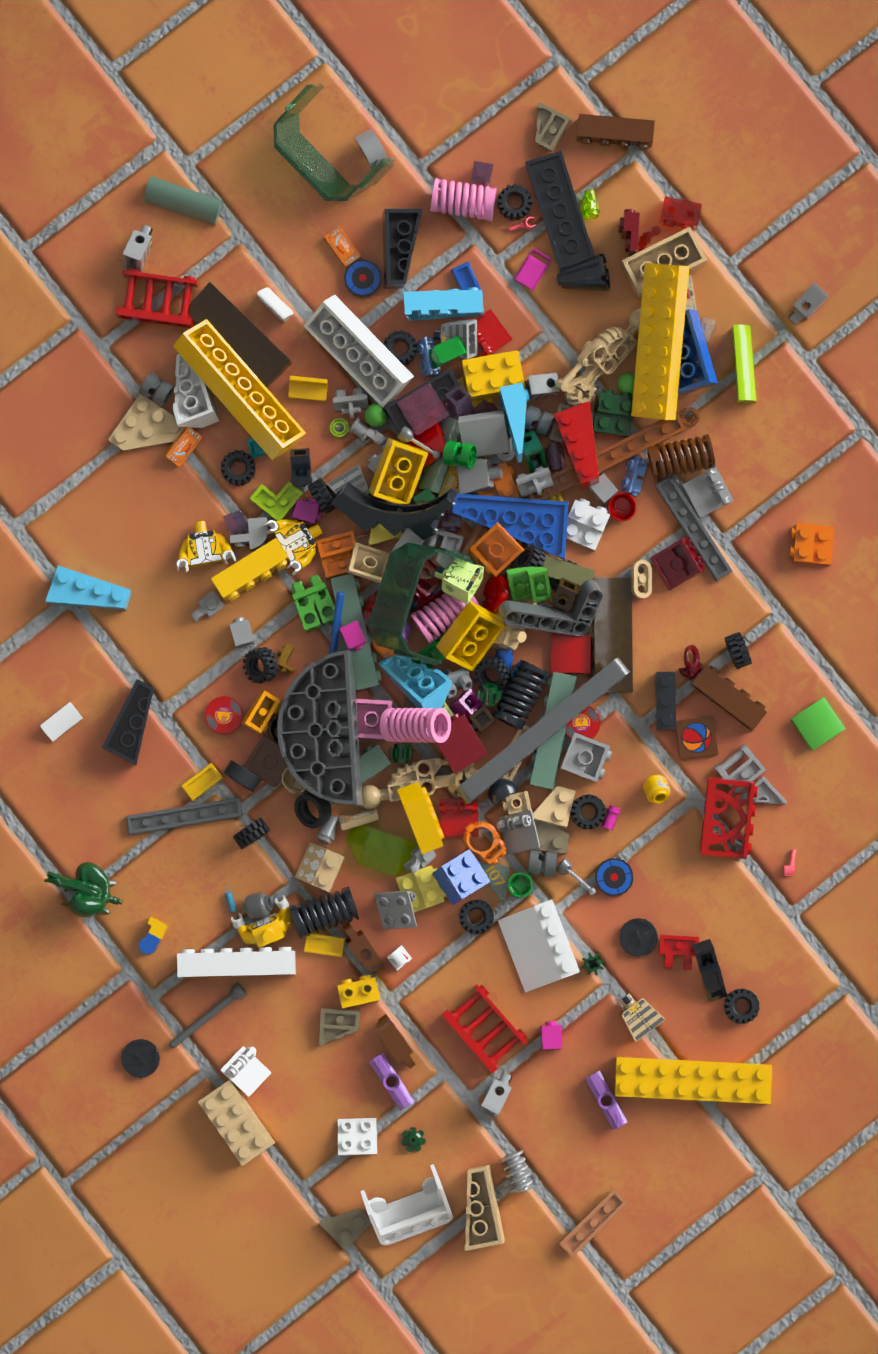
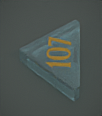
M478 861L491 881L489 885L501 902H504L510 867L498 864L490 866L488 863Z

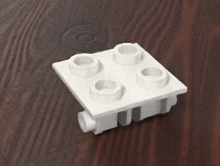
M243 1046L220 1071L249 1097L271 1072L255 1058L256 1049L254 1047L245 1048Z
M376 1118L338 1119V1156L377 1154Z

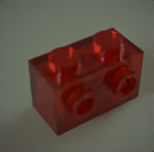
M665 196L659 223H663V226L670 228L679 226L682 227V230L688 227L692 231L693 229L697 230L702 204Z

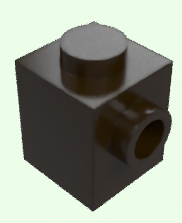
M561 577L550 604L558 610L568 612L579 585Z
M485 706L469 716V723L475 732L479 731L480 734L496 723L495 718Z

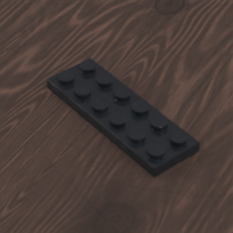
M562 151L526 161L525 165L559 270L595 256Z

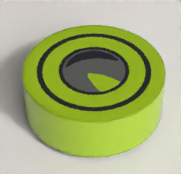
M336 418L331 422L330 431L334 437L342 438L348 434L349 425L346 420Z

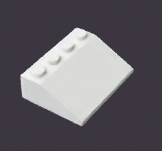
M552 899L498 920L525 993L580 972Z

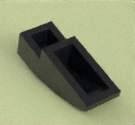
M708 939L693 944V952L709 1002L726 997V988L711 940Z

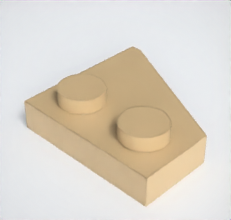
M557 786L533 813L534 821L566 829L576 791Z

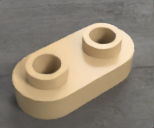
M645 560L635 562L631 568V591L638 599L646 598L652 592V567ZM639 567L643 570L642 574L638 572ZM639 586L643 589L642 593L638 591Z

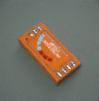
M340 226L324 236L345 268L361 258V255Z
M185 427L164 456L180 468L203 437L191 427Z

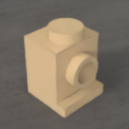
M528 791L511 794L505 797V800H502L504 812L508 811V815L532 810ZM514 800L520 801V805L518 807H515L513 805Z

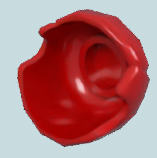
M620 492L610 498L608 511L613 519L621 522L628 521L635 515L637 504L632 495Z

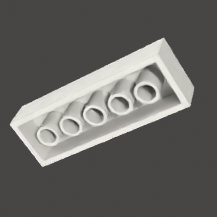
M336 295L325 300L304 325L309 333L382 408L392 402L414 377Z
M271 947L259 948V952H253V948H240V952H233L232 948L220 949V953H214V949H201V953H195L193 949L182 950V953L177 954V977L296 974V951H291V947H279V951H272Z

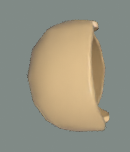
M287 767L282 774V784L285 789L291 794H302L308 791L294 778Z

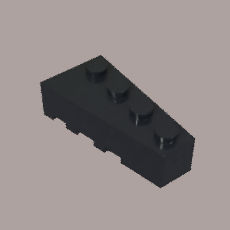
M384 209L382 214L384 289H403L406 284L422 209Z

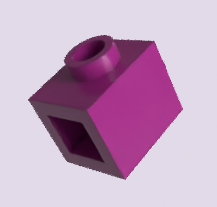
M308 498L306 501L297 499L292 518L293 520L314 526L316 521L320 522L323 511H320V507L315 500Z
M469 689L459 695L449 708L455 714H464L467 718L481 706L482 702Z

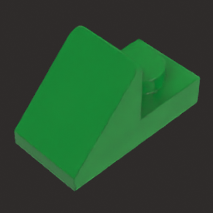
M459 335L429 350L430 358L435 368L467 353Z

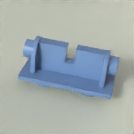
M424 337L417 344V352L420 354L421 359L420 370L423 373V378L430 375L438 376L441 371L440 366L434 367L429 354V350L436 346V341H434L433 337Z
M633 456L628 460L626 476L621 483V492L630 493V495L635 497L640 494L643 480L637 479V476L644 477L648 465L646 459L640 458V456Z

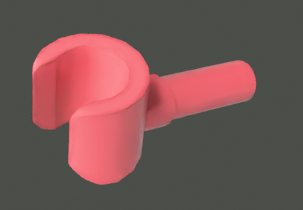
M528 217L523 223L510 226L509 231L521 228L532 230L535 225L530 226L527 221L533 220L534 217Z
M791 849L789 865L783 866L784 876H792L795 872V849Z

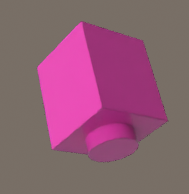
M357 620L339 628L349 651L354 650V652L365 648L364 644L367 641Z
M557 1021L545 1022V1026H541L542 1049L562 1048L561 1025H557Z

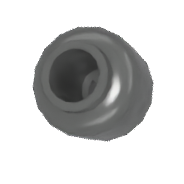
M259 892L248 895L242 907L244 913L248 914L251 919H258L268 916L273 905L269 895Z

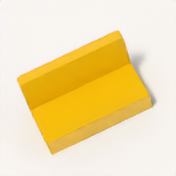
M289 376L288 398L326 402L327 379Z

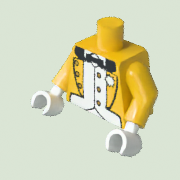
M292 519L270 520L264 524V526L269 525L271 527L267 534L274 532L288 555L291 563L287 569L289 567L295 569L292 575H296L300 569L311 563L316 553L315 548L317 547L314 538L323 534L318 524L308 529L304 522Z
M199 521L194 523L196 533L189 534L188 539L183 541L176 564L178 572L181 567H185L186 572H188V566L191 568L224 561L228 564L227 560L229 558H233L234 562L236 558L230 543L221 534L216 533L215 530L207 531L206 522Z
M284 895L281 902L275 898V903L280 909L279 912L246 926L240 913L238 914V920H234L231 917L233 926L239 932L244 943L248 945L255 944L259 948L285 936L292 922L288 909L289 902Z

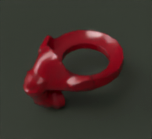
M689 645L685 649L684 664L686 668H679L681 675L690 680L694 679L701 671L700 667L702 665L700 663L699 651L694 645ZM689 650L692 651L694 657L692 664L688 661Z

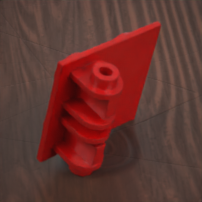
M491 309L486 311L484 316H479L475 319L477 320L478 357L491 355L513 340Z
M478 798L468 805L463 799H440V827L444 837H464L465 827L470 822L472 824L478 823ZM475 828L470 833L471 837H478V829Z

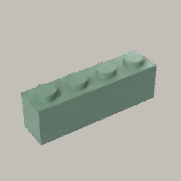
M372 744L364 750L365 754L360 756L361 784H364L391 766L390 761L379 745L374 746Z

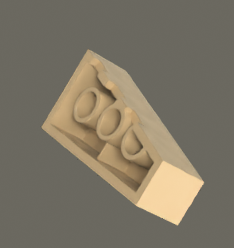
M490 1165L474 1167L468 1170L465 1251L503 1244L505 1242Z

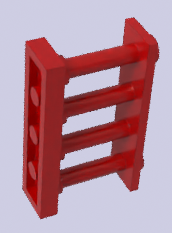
M135 268L122 270L123 276L128 278L125 303L122 305V308H116L115 315L117 318L193 328L194 321L189 317L188 310L192 287L199 288V282L195 280V277L184 276V278L142 273ZM136 279L147 281L143 308L141 310H135L132 307ZM155 282L166 283L162 310L159 313L152 312V309H150ZM173 284L184 286L181 312L178 313V316L171 315V312H169Z
M476 984L474 986L477 990L476 993L455 1011L449 1012L446 1010L442 1016L493 1074L498 1069L496 1066L498 1060L520 1041L526 1045L525 1039L527 1036L521 1029L517 1031L487 997L489 992L485 987ZM483 997L490 1006L470 1024L462 1027L458 1022L459 1017ZM496 1012L503 1021L480 1041L477 1040L475 1042L471 1037L472 1031ZM508 1026L515 1036L496 1053L487 1056L483 1051L485 1046Z

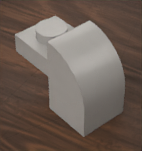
M371 129L354 137L374 176L391 168L380 141Z
M267 517L249 518V534L230 535L231 545H235V548L246 547V544H250L251 551L262 547L269 535L267 534V531H269L268 525L264 526L268 522Z

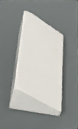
M264 288L257 292L258 299L283 323L293 315V311L269 288Z
M68 703L41 724L40 727L53 742L82 720L83 717L72 703Z

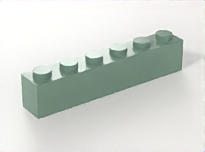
M353 574L331 578L335 600L337 592L342 591L344 593L341 626L343 627L357 620L367 641L364 644L365 648L357 652L351 650L354 655L356 690L358 692L380 687L379 682L382 681L380 670L376 671L374 663H378L376 653L371 652L370 648L373 640L371 633L367 634L365 627L369 626L367 619H363L364 615L361 610L362 607H365L363 597H358L357 589H360L358 577L354 578Z
M554 672L553 676L549 677L547 687H550L549 695H545L543 706H546L545 714H541L540 720L575 692L576 676ZM566 725L538 747L537 751H533L531 762H534L533 770H529L528 781H530L531 786L554 790L566 735Z

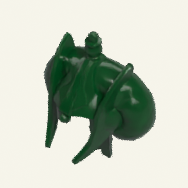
M91 862L81 863L77 867L75 872L76 879L48 871L46 876L49 878L44 880V882L64 888V892L69 890L76 892L71 897L69 903H61V905L69 907L70 911L78 917L87 918L95 915H108L110 911L105 908L108 903L116 905L123 903L120 898L113 897L110 894V887L116 885L117 882L109 881L104 871L98 865Z

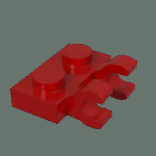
M660 935L659 955H665L664 969H672L673 955L684 956L683 970H692V957H695L692 945L699 943V937Z

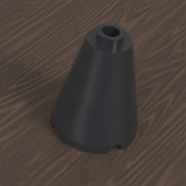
M605 254L595 255L561 269L560 274H557L558 285H561L563 289L609 291V270L603 264L607 263Z

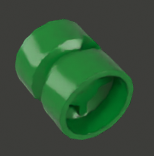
M447 441L443 451V462L445 465L456 467L459 464V467L467 469L474 467L477 458V447L475 444L463 443L461 445L460 442Z
M519 872L510 877L507 887L512 896L523 898L529 895L533 883L529 875Z

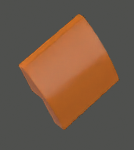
M353 530L316 540L327 580L351 574L346 570L356 543Z

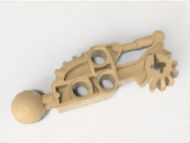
M641 308L631 312L629 326L626 330L613 326L605 329L602 334L599 333L597 335L598 338H594L592 341L584 344L582 352L577 358L578 363L562 380L556 382V388L565 392L564 396L568 404L575 407L588 401L592 403L591 399L595 397L594 392L597 389L594 384L597 378L604 373H613L638 344L634 336L639 332ZM582 366H588L579 377L574 378Z
M439 758L412 762V765L405 764L404 767L401 769L398 767L395 773L392 772L390 774L391 780L388 781L386 789L379 790L374 785L363 786L362 807L373 809L384 800H389L390 803L401 802L397 789L418 781L420 786L424 783H429L432 786V791L428 793L429 797L434 794L435 789L448 787L451 793H455V789L461 785L459 782L462 781L463 772L461 770L456 774L434 777L442 765L448 764L446 759L441 760ZM474 763L463 769L466 780L478 771L473 767ZM421 764H426L429 767L427 774L419 772L418 767Z

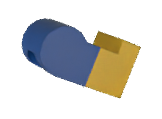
M150 917L147 924L151 925V928L146 937L139 943L140 951L145 954L155 952L169 927L163 922Z

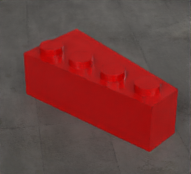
M590 401L554 414L555 425L581 489L599 483Z

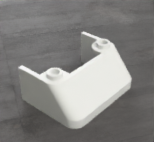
M434 1164L430 1165L434 1177H429L422 1183L423 1191L387 1204L385 1199L379 1197L368 1200L365 1191H360L380 1244L390 1245L447 1224L453 1219V1214Z

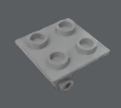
M717 467L711 468L696 478L682 484L700 518L734 501Z
M532 810L499 817L500 821L495 824V828L497 831L503 832L507 855L540 847Z
M411 891L374 893L383 929L417 927L411 904L416 899L415 893Z

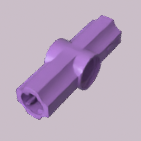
M383 1053L369 1061L400 1111L415 1102ZM389 1076H394L397 1079V1085L389 1087L386 1084V1079Z
M598 1071L585 1078L612 1130L626 1124L627 1120L601 1072ZM604 1095H609L612 1099L611 1104L608 1106L601 1104V1098Z

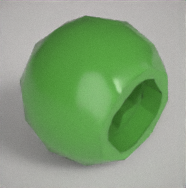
M626 372L619 376L617 380L618 391L633 395L634 373Z
M379 404L370 405L364 414L366 423L372 427H381L388 419V415Z

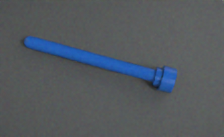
M342 591L336 594L329 654L337 652L344 593Z

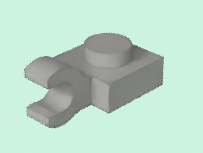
M212 591L198 602L201 608L193 612L191 617L195 622L206 614L211 618L224 608L225 605Z
M417 846L410 852L413 857L405 862L403 866L407 871L411 870L414 874L420 867L424 868L437 855L434 850L422 854L419 846Z

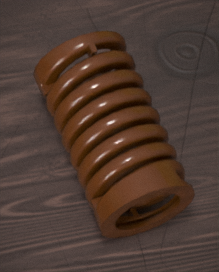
M703 435L702 438L698 436L694 439L688 438L686 441L682 439L679 442L674 441L672 444L668 442L665 446L660 444L658 448L656 446L647 447L649 465L654 481L657 480L659 475L661 479L666 477L665 465L668 476L673 477L672 463L675 475L679 476L681 474L679 461L682 473L687 474L686 459L689 471L693 473L695 471L693 457L697 471H701L700 452L703 469L715 468V457L709 435ZM656 462L659 464V470L656 468Z

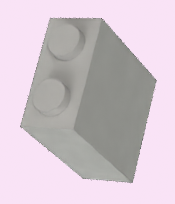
M504 410L459 417L458 423L455 424L457 435H461V441L459 442L461 445L463 443L475 444L477 447V457L510 452V441Z

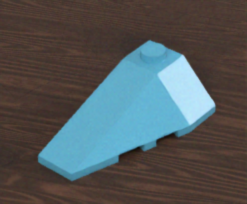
M522 383L500 387L499 400L500 409L504 410L508 435L509 438H512V446L518 463L522 462L526 407L529 400L528 390L524 389Z
M399 654L385 658L378 663L381 669L416 708L433 709L443 707L452 686V681L438 669L432 670L427 668L422 663H414L411 659Z

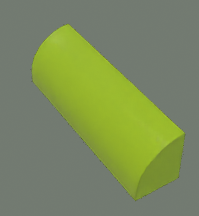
M733 325L731 331L737 404L756 403L751 326Z

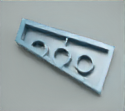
M476 287L467 288V290L449 289L448 291L404 292L405 315L408 321L484 316L482 290H478Z
M57 566L45 602L54 605L127 610L132 591Z

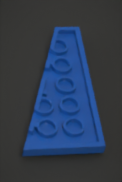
M457 494L455 497L456 503L453 506L452 514L489 529L498 522L515 540L525 544L532 543L540 550L565 560L569 502Z

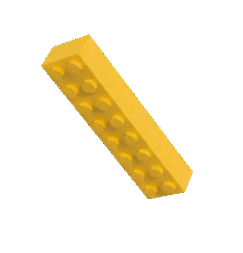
M645 263L631 416L676 420L689 266Z
M207 319L184 332L173 345L177 352L272 461L296 446L306 434Z
M616 1057L614 1096L771 1104L772 1065Z

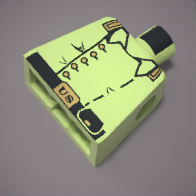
M455 560L448 569L438 566L435 577L442 579L443 592L468 605L483 580L484 567Z

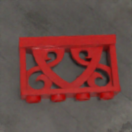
M708 776L700 855L747 859V855H751L752 844L749 843V836H753L754 824H751V817H755L756 805H753V797L757 798L758 786H755L754 781ZM716 784L732 785V787L726 793L716 788ZM738 787H743L747 791V797L743 800L739 797L741 792L736 794L735 798L732 797L733 791ZM724 799V805L721 808H717L715 802L721 801L722 804ZM730 803L739 814L740 821L725 833V828L721 822L712 819L713 814L723 812ZM747 804V811L745 814L741 806ZM719 826L722 835L719 836V831L717 833H713V827ZM745 826L744 836H743L742 834H740V833H738V832ZM730 839L731 843L735 845V840L740 839L742 846L739 850L732 851L727 845V840ZM723 842L726 851L709 849V845Z

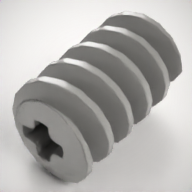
M523 1150L505 1155V1158L501 1161V1163L508 1164L503 1168L504 1171H510L506 1175V1178H512L508 1185L515 1186L511 1193H521L535 1188L529 1187L533 1182L532 1179H526L531 1175L530 1172H524L528 1165L521 1164L526 1160L525 1157H519Z

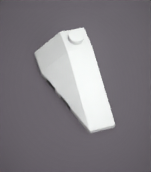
M177 354L173 412L178 427L203 428L219 422L209 387L184 358Z

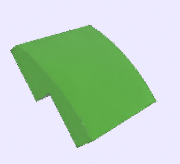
M521 567L506 570L512 601L517 602L532 598L533 603L552 598L547 568Z
M825 697L790 719L811 751L846 729Z

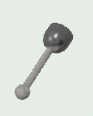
M404 426L397 437L399 441L403 443L412 441L431 453L435 459L440 458L438 451H433L414 439L413 432Z
M564 858L558 864L556 870L563 875L570 874L588 889L589 894L594 895L596 893L594 887H590L572 871V864L568 859Z

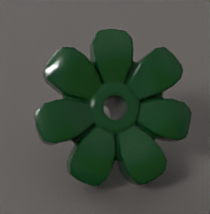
M411 1127L410 1132L404 1131L402 1134L405 1139L401 1140V1144L407 1145L406 1150L409 1152L413 1148L415 1151H420V1144L424 1145L426 1143V1139L421 1138L424 1132L422 1130L416 1132L415 1127Z

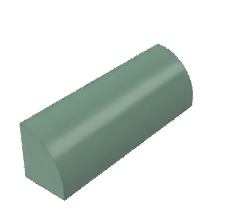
M153 176L149 178L144 195L145 202L215 226L223 206L222 200Z
M442 417L439 426L445 434L443 438L446 443L449 440L457 442L459 435L456 433L455 424L458 423V420ZM443 457L423 470L417 489L424 490L428 488L433 495L439 496L449 467L444 464Z

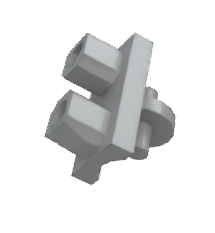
M363 388L353 389V396H346V392L343 389L336 390L335 398H333L334 412L342 411V414H350V419H354V413L361 412V409H367V394L364 393Z
M542 466L535 468L534 473L529 475L522 473L516 479L521 497L534 492L541 495L542 489L554 485L548 467L543 468Z
M447 668L443 671L452 681V686L447 695L448 698L454 697L460 688L465 691L472 689V680L468 669L462 668L451 672Z

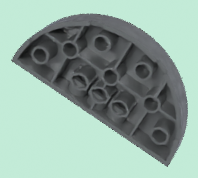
M344 650L323 656V658L308 665L294 679L284 696L285 699L279 711L277 734L282 757L285 759L291 774L304 788L330 802L348 806H363L353 652Z

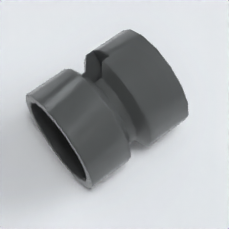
M151 372L142 383L139 393L146 398L151 397L154 403L162 407L171 396L174 386L167 381L162 382L161 377Z
M530 405L526 413L525 430L530 432L535 430L537 435L546 438L554 420V415L546 411L542 413L539 408Z
M530 850L528 874L538 876L542 873L546 877H555L557 853L546 852L542 854L541 851Z

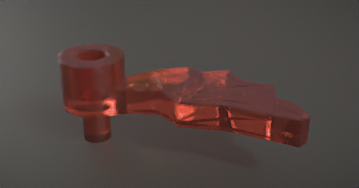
M654 226L652 232H645L640 237L638 242L639 252L644 250L651 242L653 236L660 234L661 229L658 226Z

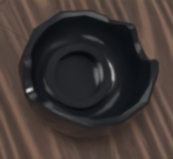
M499 779L490 786L487 796L491 803L494 804L493 800L499 802L512 793L517 792L518 789L511 780Z

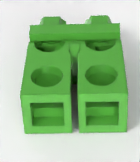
M318 574L309 578L311 588L304 589L302 581L292 584L294 593L292 595L306 633L322 627L315 608L318 609L324 626L333 623L335 606L325 582L322 583Z

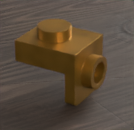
M289 643L286 646L282 645L277 654L280 657L279 662H277V665L280 666L279 670L286 674L290 672L295 673L296 671L295 668L286 664L295 648Z

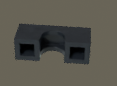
M656 672V731H675V672Z

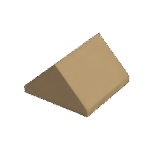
M355 543L346 571L385 584L392 554Z

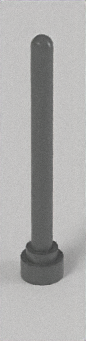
M236 983L231 987L232 990L228 996L169 1043V1046L171 1048L177 1047L232 1001L244 998L247 993L242 986Z

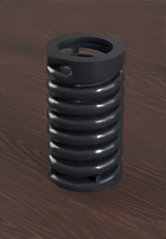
M524 660L519 661L517 665L518 670L514 671V677L510 678L511 683L507 684V690H504V696H501V703L496 705L498 710H494L492 716L520 731L523 730L526 720L519 716L526 719L530 716L520 708L532 712L533 708L526 703L533 706L536 705V701L526 695L535 699L540 697L538 693L529 688L539 693L543 691L542 687L531 681L544 686L547 683L545 679L551 676L541 668ZM530 672L538 674V677L532 675Z
M349 886L342 888L341 893L338 890L334 891V897L332 893H327V899L324 895L320 896V901L315 897L313 898V904L311 900H306V906L303 902L299 903L298 908L295 905L289 906L300 939L310 936L311 933L316 934L317 929L319 932H323L325 928L329 930L331 929V924L333 927H337L338 922L344 925L346 922L345 918L348 922H352L353 917L357 920L360 919Z

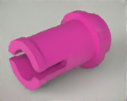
M610 805L609 808H606L608 811L601 826L613 830L618 814L621 815L620 808Z

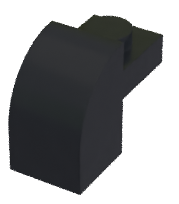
M310 448L291 449L292 486L305 487L312 483Z

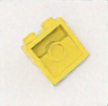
M432 865L419 869L414 874L409 873L396 878L400 891L415 893L416 899L411 903L414 913L445 902L444 898L447 897L432 874L437 870V868L433 869Z

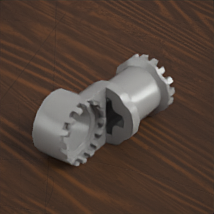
M357 418L348 432H353L363 443L369 437L380 447H383L387 442V438L377 430L368 428L360 422L361 419Z

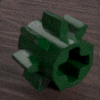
M483 684L481 690H478L477 699H480L484 706H495L498 700H501L502 691H498L499 688L495 684Z
M395 743L394 748H390L389 757L394 758V763H408V759H413V750L409 749V744Z
M589 952L588 959L582 958L585 961V965L581 968L588 969L587 975L591 971L598 975V969L604 970L600 965L605 960L598 959L599 953L592 957ZM596 959V964H598V967H593L592 969H590V964H588V961Z

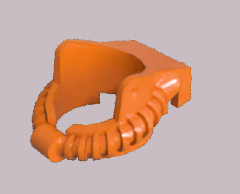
M483 821L475 822V824L470 822L465 827L466 832L463 837L465 849H470L477 859L480 858L482 863L494 866L500 857H504L507 854V849L504 847L505 842L500 839L499 832H497V829L492 824L484 823ZM475 828L487 829L493 834L494 840L490 849L480 852L472 848L470 833Z

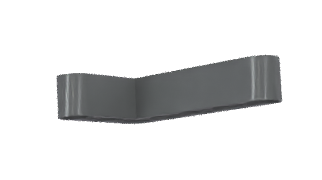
M587 580L582 583L572 608L568 612L552 607L516 601H504L499 606V612L505 623L510 626L583 636L588 632L603 594L594 580Z

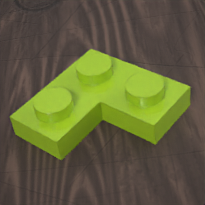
M288 481L276 496L261 484L250 497V500L273 519L279 521L283 520L293 508L297 499L303 496V492L297 487L292 486V483Z

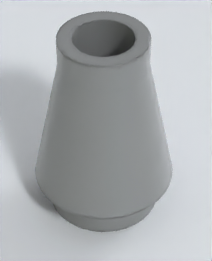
M331 815L330 819L316 833L318 835L316 839L324 844L331 845V842L335 839L339 819Z

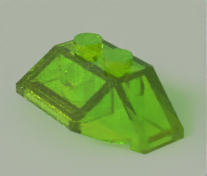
M366 825L350 828L346 839L359 865L392 876L407 871L403 865L413 857L410 852L418 846V843Z

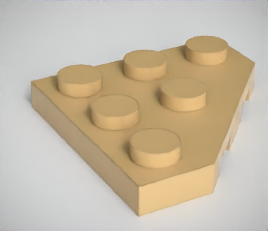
M140 394L108 441L124 452L138 448L173 443L185 427H178L175 416Z

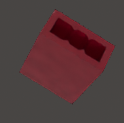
M459 713L450 717L451 731L448 739L443 743L436 742L455 774L488 754L465 715H459Z

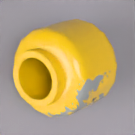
M652 775L643 783L645 795L648 801L652 803H663L670 795V788L666 778L661 775Z

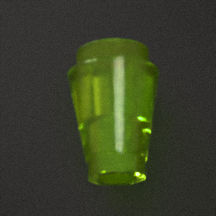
M595 190L584 191L581 213L585 219H596L599 217L600 208Z

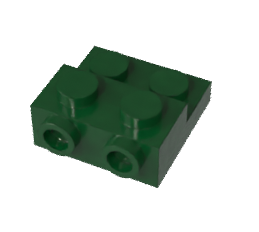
M602 390V392L597 393L594 405L593 432L629 437L631 422L634 417L631 416L632 394L622 392L620 395H614L612 390Z

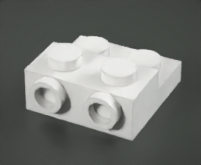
M580 498L579 501H574L568 515L566 539L595 551L610 514L607 513L608 510L601 506L594 508L589 506V501Z

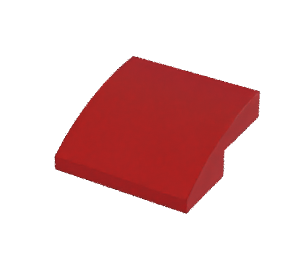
M434 418L413 433V438L431 450L438 451L440 458L443 457L446 441L443 438L445 434ZM411 441V442H408V443H405V444H408V445H410V446H413V447H416V448H419V449L424 450L423 448H421L420 446L416 445V444L413 443L412 441ZM427 452L428 456L422 471L440 458L435 459L431 453Z
M551 635L550 673L592 674V635Z

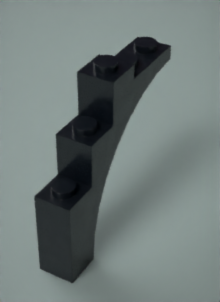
M347 482L336 493L331 503L365 532L371 527L374 529L380 524L393 536L397 535L400 531L403 533L409 528L422 540H425L428 536L432 537L437 532L440 518L444 515L446 509L449 511L455 505L456 501L454 499L458 493L451 488L442 496L431 501L418 504H398L374 498Z

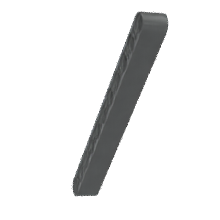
M618 657L458 786L455 791L467 805L621 681L630 671Z

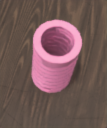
M435 179L430 212L438 213L441 211L442 214L448 212L449 215L455 213L456 216H461L462 214L463 217L470 216L472 219L477 217L479 220L485 219L492 222L497 192L496 187L490 189L489 186H486L483 198L484 187L482 185L478 186L476 193L475 184L471 185L469 191L468 183H464L462 189L461 182H457L455 187V182L451 180L446 194L447 180Z
M444 593L441 595V598H435V602H429L428 606H423L422 610H417V612L410 616L422 636L430 644L437 637L441 636L439 629L442 633L447 632L443 622L449 629L452 625L450 619L454 622L457 618L456 615L458 616L461 613V609L463 610L466 604ZM473 596L470 601L479 605Z
M387 708L380 718V732L383 739L387 742L443 743L448 739L451 731L450 716L443 708Z

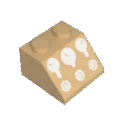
M310 842L295 878L330 893L345 857Z

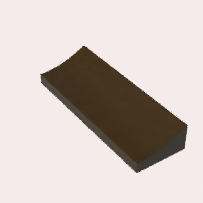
M211 282L189 304V317L197 325L207 319L266 388L292 364L291 360Z
M594 577L593 580L597 583L603 594L602 601L594 617V676L618 657L630 673L606 693H633L631 578Z

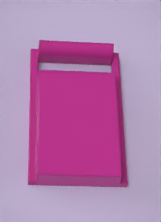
M533 248L514 280L534 291L552 259ZM533 252L549 261L548 264H544L531 256Z

